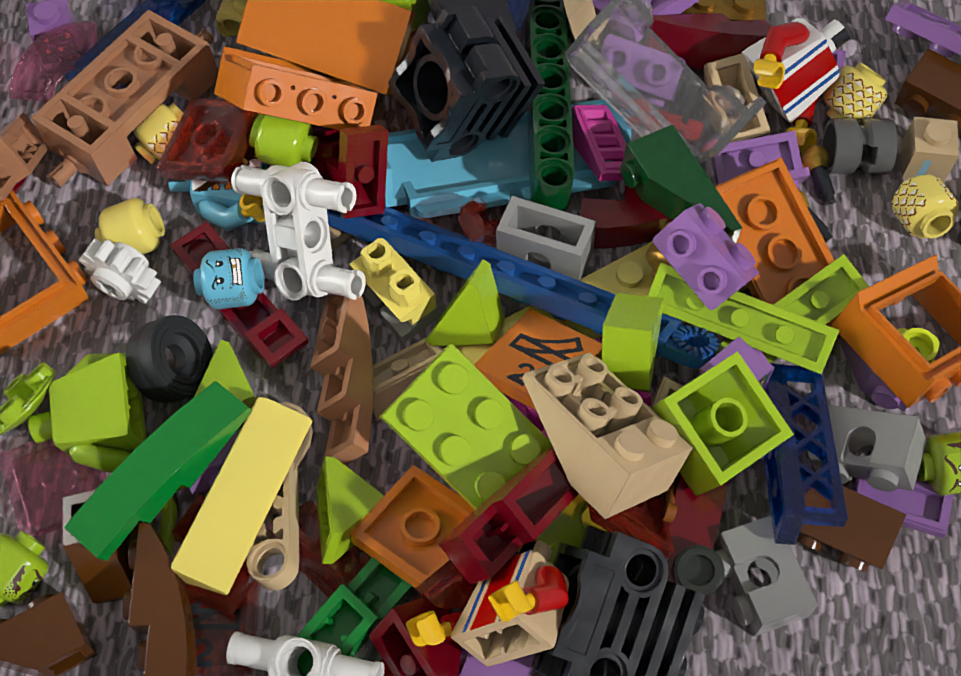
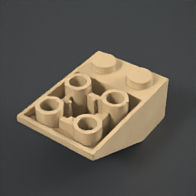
M589 352L524 373L522 380L570 485L604 519L668 491L693 447L678 434L673 425L664 421L646 405L637 392L628 388L608 370L607 365L602 360L594 357Z

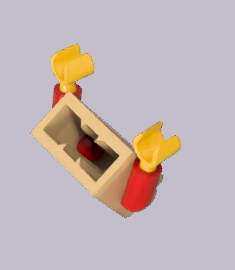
M538 539L524 544L520 553L511 557L492 578L478 582L463 611L444 615L440 620V624L434 611L420 614L407 621L406 626L414 645L418 647L437 645L445 639L447 641H455L486 667L554 648L563 610L569 600V581L559 569L549 562L552 555L551 548Z

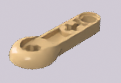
M289 402L279 403L309 417L300 406ZM310 426L247 555L248 572L263 588L270 591H278L287 587L298 574V466L310 448L313 434L312 426ZM279 513L281 516L273 521L274 514ZM273 521V532L265 524ZM276 554L284 555V563L279 571L272 575H263V565L268 558Z

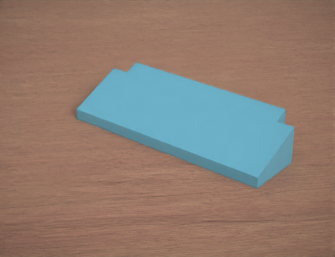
M608 98L571 104V108L575 105H606L612 112L626 144L631 142L630 126ZM527 111L507 138H500L498 134L494 140L488 141L484 137L480 144L469 153L460 157L435 162L430 161L428 157L430 151H425L416 135L415 129L388 134L386 208L407 204L410 216L419 219L506 205L512 196L530 200ZM573 146L575 175L571 193L610 187L615 183V181H599Z

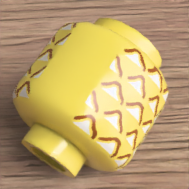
M858 62L855 67L851 65L843 66L840 69L838 79L823 93L824 101L830 107L826 114L830 118L856 119L859 125H861L864 120L871 119L886 100L887 92L883 87L886 80L861 62Z
M161 103L133 130L134 135L139 140L134 148L152 165L157 160L165 165H173L191 148L196 138L193 132L196 128L195 124L174 103L169 107Z
M931 174L919 175L905 180L892 199V211L907 232L916 238L931 239L944 235L953 227L959 210L958 201L939 177Z

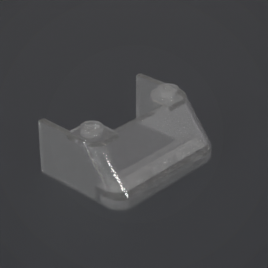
M611 0L567 49L565 57L568 63L641 137L673 124L699 164L718 155L767 102L760 96L749 104L744 105L743 96L732 86L713 85L709 88L649 28L653 24V16L651 14L653 8L648 0Z

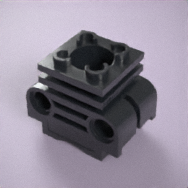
M468 5L444 8L436 23L420 25L412 39L411 49L407 57L395 69L388 84L397 101L406 108L412 117L418 139L425 151H430L428 154L430 161L435 162L460 157L469 153L480 144L484 137L488 141L494 140L498 134L500 138H507L543 88L545 82L507 18L499 16L494 22L492 17L484 18L478 7Z
M587 525L579 548L560 542L553 566L559 569L569 581V600L563 610L555 646L552 649L542 651L536 671L547 676H684L687 668L685 654L691 636L698 632L703 622L704 607L702 604L705 594L667 581L669 567L667 559L661 550L615 531L612 533Z

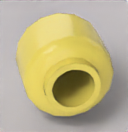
M132 198L103 209L99 216V227L95 229V238L104 243L106 239L110 240L113 244L121 242L133 247L142 255L158 249L161 241L160 237L165 234L164 223L158 209L153 204H146L139 198Z

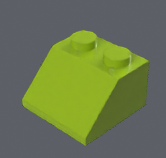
M738 351L651 407L659 417L673 425L678 434L693 447L679 472L695 496L721 486L794 435Z

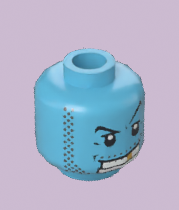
M236 248L208 252L202 259L200 269H195L194 271L195 291L198 296L204 295L206 302L213 309L250 306L255 302L257 295L264 291V272L259 258H253L246 249Z

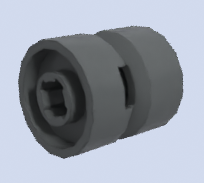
M829 119L823 136V147L829 154L828 173L852 174L859 168L863 174H889L894 167L897 154V131L894 121L891 119H866L859 125L856 119Z

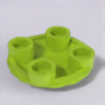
M46 362L38 365L28 376L24 373L18 375L3 391V394L8 399L0 407V435L24 423L43 403L49 392V386L56 375L55 369L51 368Z

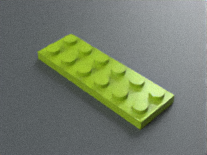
M449 344L379 416L474 510L552 446L551 441L453 344ZM580 494L537 538L551 548L552 555L549 562L552 565L560 542L580 547L587 525L612 533L615 531L656 547L622 512L604 519Z

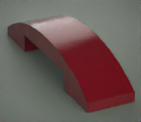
M207 221L170 244L171 250L192 279L195 269H200L202 259L208 252L230 249ZM263 292L257 295L255 302L250 306L217 309L242 341L271 369L309 343L306 335L282 308L278 310Z

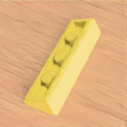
M258 397L252 407L253 411L249 414L172 562V571L187 584L228 595L313 422L310 417L268 398Z

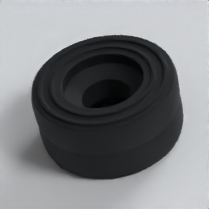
M169 315L143 324L133 332L126 348V364L132 382L145 397L159 403H172L195 396L213 357L210 342L203 330L191 319L180 315ZM166 348L172 352L175 359V371L170 368L166 360Z

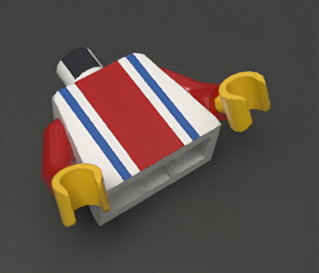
M796 18L789 23L772 26L768 30L766 37L742 51L767 102L789 123L792 122L795 126L788 128L786 132L795 131L799 152H802L807 146L817 145L816 131L813 128L807 127L812 125L815 105L822 93L840 75V70L832 53L850 40L848 32L836 19L820 31L803 18Z

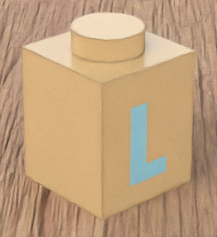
M924 117L913 118L901 142L902 179L931 174L939 177L943 183L945 182L959 157L957 121Z

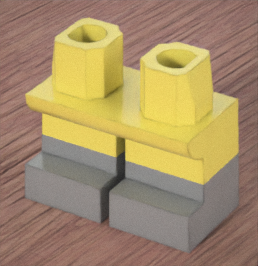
M376 239L361 250L360 257L349 263L353 270L362 271L365 275L366 286L362 294L363 300L375 313H378L379 318L403 344L438 319L435 293L385 239Z

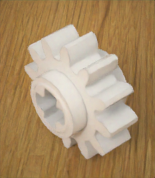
M94 238L79 259V262L86 266L84 271L92 275L91 281L105 294L118 300L130 299L134 301L136 298L146 304L161 283L160 280L155 278L157 272L148 268V260L139 251L121 242L113 244L110 240L106 239L103 243Z

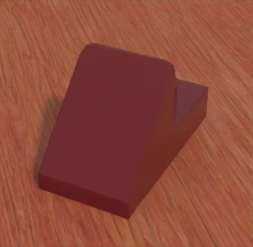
M381 124L340 129L339 157L326 158V167L330 181L349 182L356 189V202L353 209L347 211V213L340 212L344 219L384 213L389 131Z

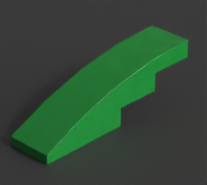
M214 381L145 439L95 490L64 528L96 558L108 561L139 521L150 524L181 484L189 488L192 487L253 410L220 383Z
M371 558L348 585L342 583L296 637L334 644L341 650L342 655L353 657L370 640L369 635L393 608L405 604L416 593L417 589L377 560ZM305 650L297 661V668L301 676H306L313 666V657L309 650Z

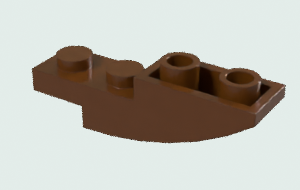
M139 523L138 537L130 541L128 563L129 568L134 569L132 589L125 590L122 604L123 617L125 620H128V626L140 635H148L147 640H142L139 645L138 670L139 672H144V676H196L197 651L195 627L187 591L183 580L171 569L174 560L172 554L160 535L149 523Z

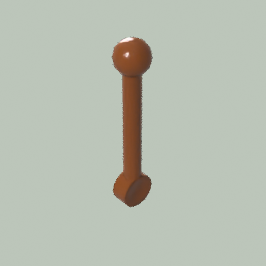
M677 476L668 491H666L665 506L661 515V520L670 524L674 521L678 508L675 505Z

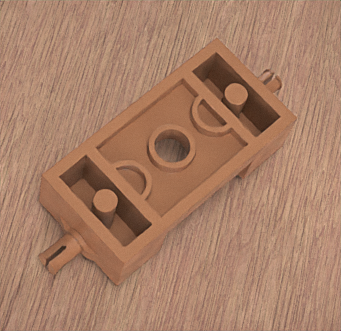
M150 10L145 12L31 117L49 150L64 159L46 175L49 181L58 188H61L76 172L88 174L104 185L109 186L137 159L127 136L173 92L194 103L217 81L219 70L209 46L214 42L212 34L202 28L194 35ZM120 83L130 84L124 89H115Z

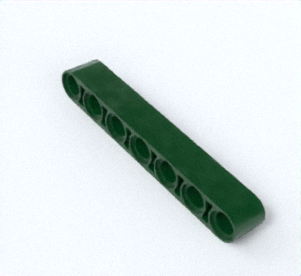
M527 0L525 48L545 82V85L527 109L530 201L565 212L569 205L575 175L566 10L563 0Z

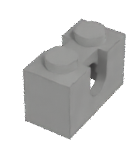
M512 196L496 229V247L498 250L581 281L594 252L596 221ZM541 225H550L557 228L562 233V240L556 241L541 236Z
M823 404L808 455L817 474L837 484L847 483L854 477L867 479V483L870 486L881 491L891 492L896 489L913 491L927 440L918 416ZM873 450L872 454L860 457L862 453Z
M776 514L720 533L714 549L724 564L723 580L730 579L737 595L731 599L733 611L742 626L749 625L753 637L808 618L818 607L817 601ZM758 569L763 571L768 576L770 585L764 587L754 585L748 577V570Z

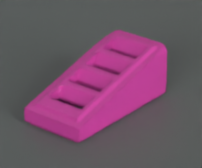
M606 105L573 106L571 108L573 146L599 181H622L623 177L620 166L623 162L626 142L612 112Z

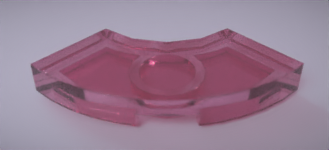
M76 21L63 24L38 37L25 50L15 67L9 87V98L49 101L52 99L55 86L66 73L79 66L89 65L96 58L97 21Z

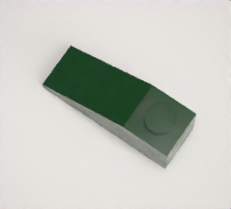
M673 124L626 144L623 162L620 166L621 175L629 188H634L644 203L671 220H674L684 210L699 203L704 208L710 207L723 219L726 226L723 230L736 244L742 226Z

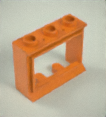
M226 46L223 48L214 91L215 95L243 110L337 130L370 126L378 94L290 61Z
M13 190L9 193L10 196L0 202V233L17 223L59 281L0 316V355L89 300L82 286L89 282L80 266L74 259L68 263L65 262L61 255L66 252V249L52 229L46 233L42 231L39 225L43 224L44 220L30 200L22 204Z
M937 254L859 291L831 324L833 328L839 330L838 334L907 408L925 398L930 403H933L944 395L952 385L956 388L961 386V290L942 271H939ZM912 295L958 342L960 347L929 363L887 320L880 310L891 304L896 306L905 297Z

